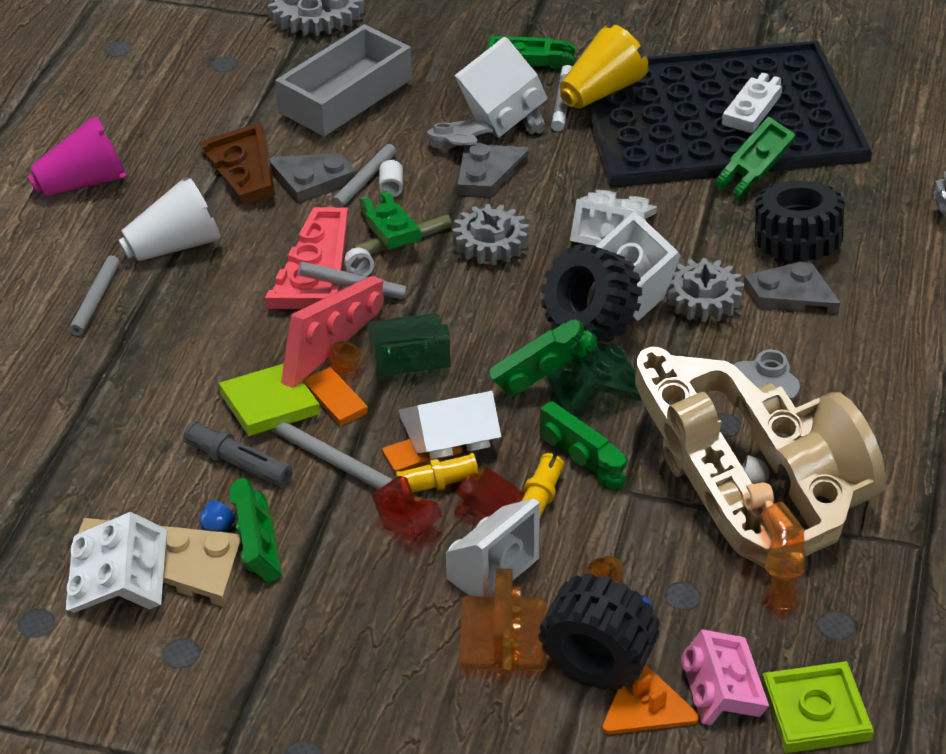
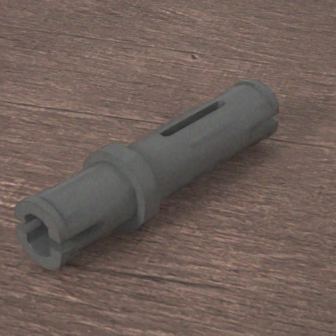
M197 421L189 423L184 431V442L187 445L209 453L210 458L219 463L226 461L281 489L285 488L292 478L293 471H291L292 466L290 464L274 459L255 448L238 442L232 434L226 431H214Z

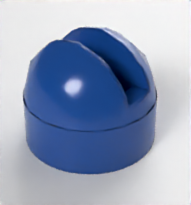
M211 500L201 511L199 524L201 530L226 532L234 523L235 516L225 504Z

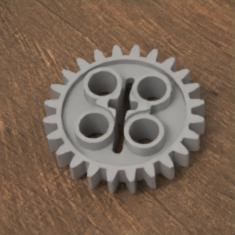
M266 0L269 19H273L274 25L281 24L282 30L291 27V33L302 30L303 35H307L309 31H314L316 36L323 30L331 34V29L333 28L342 31L343 24L352 26V20H359L360 14L364 13L365 0Z

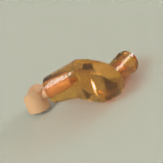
M756 483L747 485L748 492L742 496L744 505L748 510L763 509L759 521L771 541L765 561V569L771 575L768 603L771 606L774 605V608L779 610L791 609L795 606L797 578L805 571L804 529L783 502L773 504L774 496L769 484Z

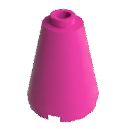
M97 116L87 120L30 166L33 173L27 176L36 194L43 191L47 197L127 177L110 139L103 133L105 129Z

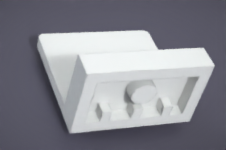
M596 190V193L589 192L588 196L576 201L570 241L596 246L633 211L646 221V218L656 214L657 206L649 205V199L643 197L629 196V199H617L616 193L612 191Z
M128 512L75 535L71 545L66 610L75 613L116 596L123 597L147 609L161 605L167 529L137 514Z

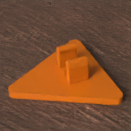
M645 664L638 680L635 679L634 683L629 687L622 686L621 689H618L602 725V730L606 735L696 725L699 721V714Z

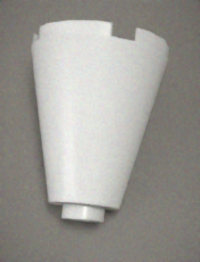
M187 177L179 181L122 229L121 232L124 237L118 241L128 259L134 256L137 261H142L212 243L220 239L221 235L214 218H211L208 213V206L191 178Z

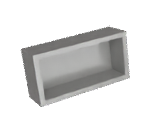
M364 24L275 80L278 112L325 137L412 79L411 47Z

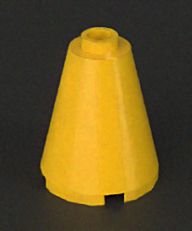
M608 25L600 29L560 83V96L563 102L570 107L580 109L643 79L649 70L648 60L646 56L641 59L637 51L641 47L638 41L627 30L618 25H613L611 28H608Z

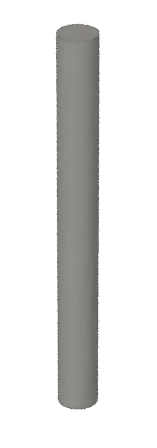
M283 422L277 425L276 428L271 429L276 435L389 496L395 495L398 491L399 483L289 423Z

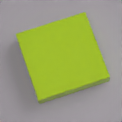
M284 364L219 383L221 396L248 436L276 428L280 423L286 422L290 424L320 414L318 401L303 381L294 388L281 384Z
M847 661L762 673L761 684L785 754L872 741L874 730Z

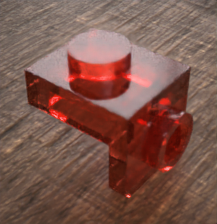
M485 466L475 477L469 474L460 484L456 491L460 499L454 511L461 515L471 505L486 517H490L502 506L521 502L525 493Z
M404 476L396 477L372 494L383 526L390 531L410 537L420 536L430 529L431 524L443 517L438 502L414 496L408 479Z

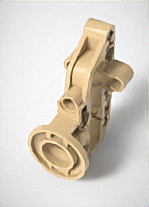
M649 347L640 352L637 358L635 385L646 409L664 437L663 454L666 463L676 477L687 475L720 532L737 554L769 571H775L836 543L840 538L848 509L879 496L885 489V467L875 435L854 403L840 392H830L795 408L782 386L776 388L772 383H768L758 388L736 366L726 361L674 356L660 347ZM715 390L724 393L733 407L740 409L751 427V436L775 473L783 471L785 467L791 480L789 496L809 526V529L791 537H786L781 534L762 508L748 510L745 507L742 496L748 492L746 486L751 485L752 482L721 434L722 421H718L716 409L709 396L705 393L706 391ZM671 400L676 401V403L669 405L666 401ZM775 433H785L789 437L781 438L777 436ZM815 497H825L829 499L831 503L819 502Z

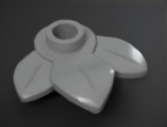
M482 121L443 122L434 124V128L427 131V138L431 140L432 147L442 149L452 148L456 145H477V138L475 136L493 132V128Z
M764 350L758 354L754 361H739L733 364L758 388L768 383H772L776 388L782 386L790 400H794L799 393V380L790 373V364L786 356L778 350Z

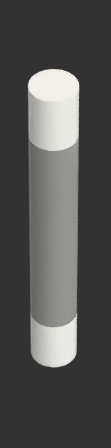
M570 65L563 66L561 70L551 124L554 131H562L565 125L568 105L561 99L560 83L571 70L572 66Z

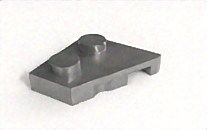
M482 143L465 145L458 179V195L492 197L500 189V185L507 182L514 175V167L519 162L525 164L528 161V147L496 146Z
M341 153L270 158L272 174L297 203L343 187L357 174V170Z
M810 260L744 275V288L758 308L775 310L784 308L790 311L805 312V305L827 307V314L839 313V299Z

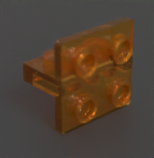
M513 569L495 570V597L465 596L462 598L460 668L544 670L546 668V654L541 648L543 643L539 641L538 633L540 631L539 627L547 613V600L544 597H521V587H513Z

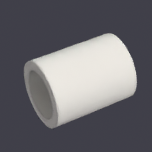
M387 160L379 168V191H388L392 197H396L403 190V167L395 160Z

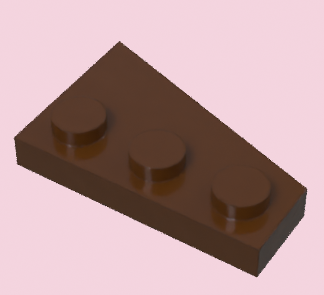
M261 122L199 142L205 155L243 205L276 195L266 133Z

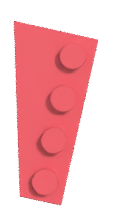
M313 207L299 233V241L296 247H292L287 255L288 262L285 268L279 270L275 278L276 284L273 290H269L265 296L266 309H304L340 291L341 285L299 276L298 268L300 262L303 261L343 271L349 219L348 208Z
M370 276L291 314L281 384L291 388L296 387L379 313L384 302V295L382 294L384 280Z

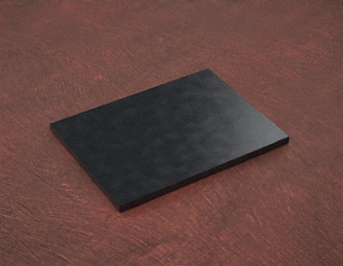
M817 40L648 56L649 70L643 79L584 107L610 188L719 177L729 164L730 158L753 134L723 125V113L750 78L758 79L761 73L769 74L768 82L774 76L780 77L782 93L758 127L767 117H770L796 134L795 141L767 172L871 161L872 150Z

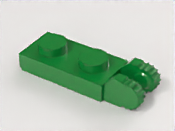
M489 37L488 49L503 37H506L531 67L550 65L554 70L561 71L563 66L570 65L573 67L575 63L576 48L571 41L536 37Z
M767 117L730 158L729 164L721 172L715 185L723 189L729 184L735 173L738 172L744 178L737 184L732 195L737 200H741L748 193L753 183L757 184L795 141L796 134L772 118Z
M388 191L379 193L380 205L375 209L371 199L367 196L359 199L360 209L367 220V225L388 250L422 241L419 226L398 203L394 202L392 195Z
M571 319V321H568L566 324L563 323L554 330L550 329L491 367L489 370L491 379L514 397L551 372L558 370L561 366L574 359V357L583 358L588 352H591L597 346V337L591 331H585V326L579 320Z
M549 401L540 408L539 435L548 444L556 446L571 456L576 464L585 466L597 474V482L602 486L605 485L606 488H609V490L613 489L614 491L615 489L623 488L626 482V475L623 471L627 468L628 460L624 453H621L618 448L609 443L608 439L555 402Z
M245 477L240 478L235 482L233 481V484L230 485L229 500L231 504L237 507L238 521H236V528L243 544L241 559L248 571L251 573L256 572L270 584L281 578L282 575L272 516L270 515L266 496L260 491H254L252 483Z

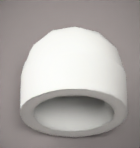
M356 247L346 253L344 265L347 272L367 277L374 268V261L367 250Z
M747 455L742 468L752 484L767 483L769 480L767 465L761 459Z

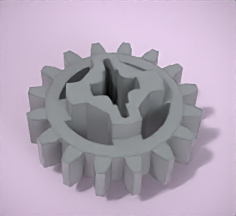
M486 204L485 208L482 209L474 206L472 207L471 214L462 212L461 220L454 221L453 244H456V251L458 253L465 252V259L467 260L477 257L478 264H482L487 259L490 260L492 265H496L497 260L502 259L505 262H510L511 254L519 257L521 256V249H527L529 225L525 224L524 216L516 217L515 209L506 212L504 211V205H499L497 209H491L490 204Z
M702 258L701 262L696 264L692 259H688L686 267L681 264L676 266L665 295L667 296V305H675L676 314L683 313L684 311L687 312V319L689 320L693 319L696 315L700 317L702 322H706L710 316L720 321L722 313L732 316L734 308L741 307L744 293V283H741L742 276L741 274H733V267L731 265L725 268L720 267V260L711 264L706 258Z

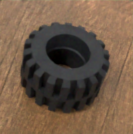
M786 181L771 185L770 188H765L761 191L760 195H757L755 203V239L757 247H760L761 251L765 254H771V257L785 259V261L803 262L822 259L823 256L833 254L834 250H838L843 242L844 198L841 197V193L838 190H833V187L815 181Z
M580 244L575 245L574 250L570 248L564 250L562 258L556 257L553 260L552 270L547 269L544 276L547 278L546 285L542 284L541 293H545V298L541 300L542 308L547 309L545 313L547 321L552 322V327L556 329L563 323L566 324L568 321H571V319L579 320L585 326V331L589 330L597 337L596 340L598 342L596 343L613 341L615 335L622 336L626 332L625 326H631L635 321L633 314L635 311H639L641 306L640 303H637L638 297L642 296V288L637 286L641 279L639 273L633 271L635 266L632 262L625 260L626 257L592 245L585 246ZM596 282L594 298L587 307L588 292L592 284Z
M584 574L583 578L577 575L571 577L569 582L565 581L539 627L538 637L539 641L543 643L541 648L544 653L551 657L550 661L556 667H560L564 674L570 678L574 677L585 685H594L599 689L609 687L617 690L621 689L622 686L629 687L634 683L635 679L638 680L659 637L660 630L658 627L660 623L658 617L653 615L655 611L653 607L642 600L643 596L629 589L628 585L621 581L619 583L615 582L607 576L601 575L599 578L594 574Z

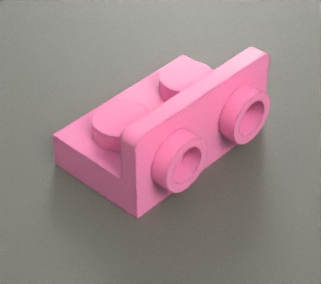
M701 629L681 656L682 666L685 670L701 723L712 725L722 711L761 717L769 707L746 638Z

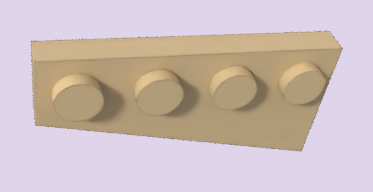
M84 518L78 534L109 520ZM161 526L167 529L163 583L176 586L177 592L191 597L195 593L210 597L212 604L225 607L243 549L240 534Z

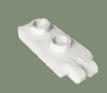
M761 73L758 79L751 77L723 113L722 124L753 133L779 99L782 93V86H780L781 78L774 76L768 82L769 74Z

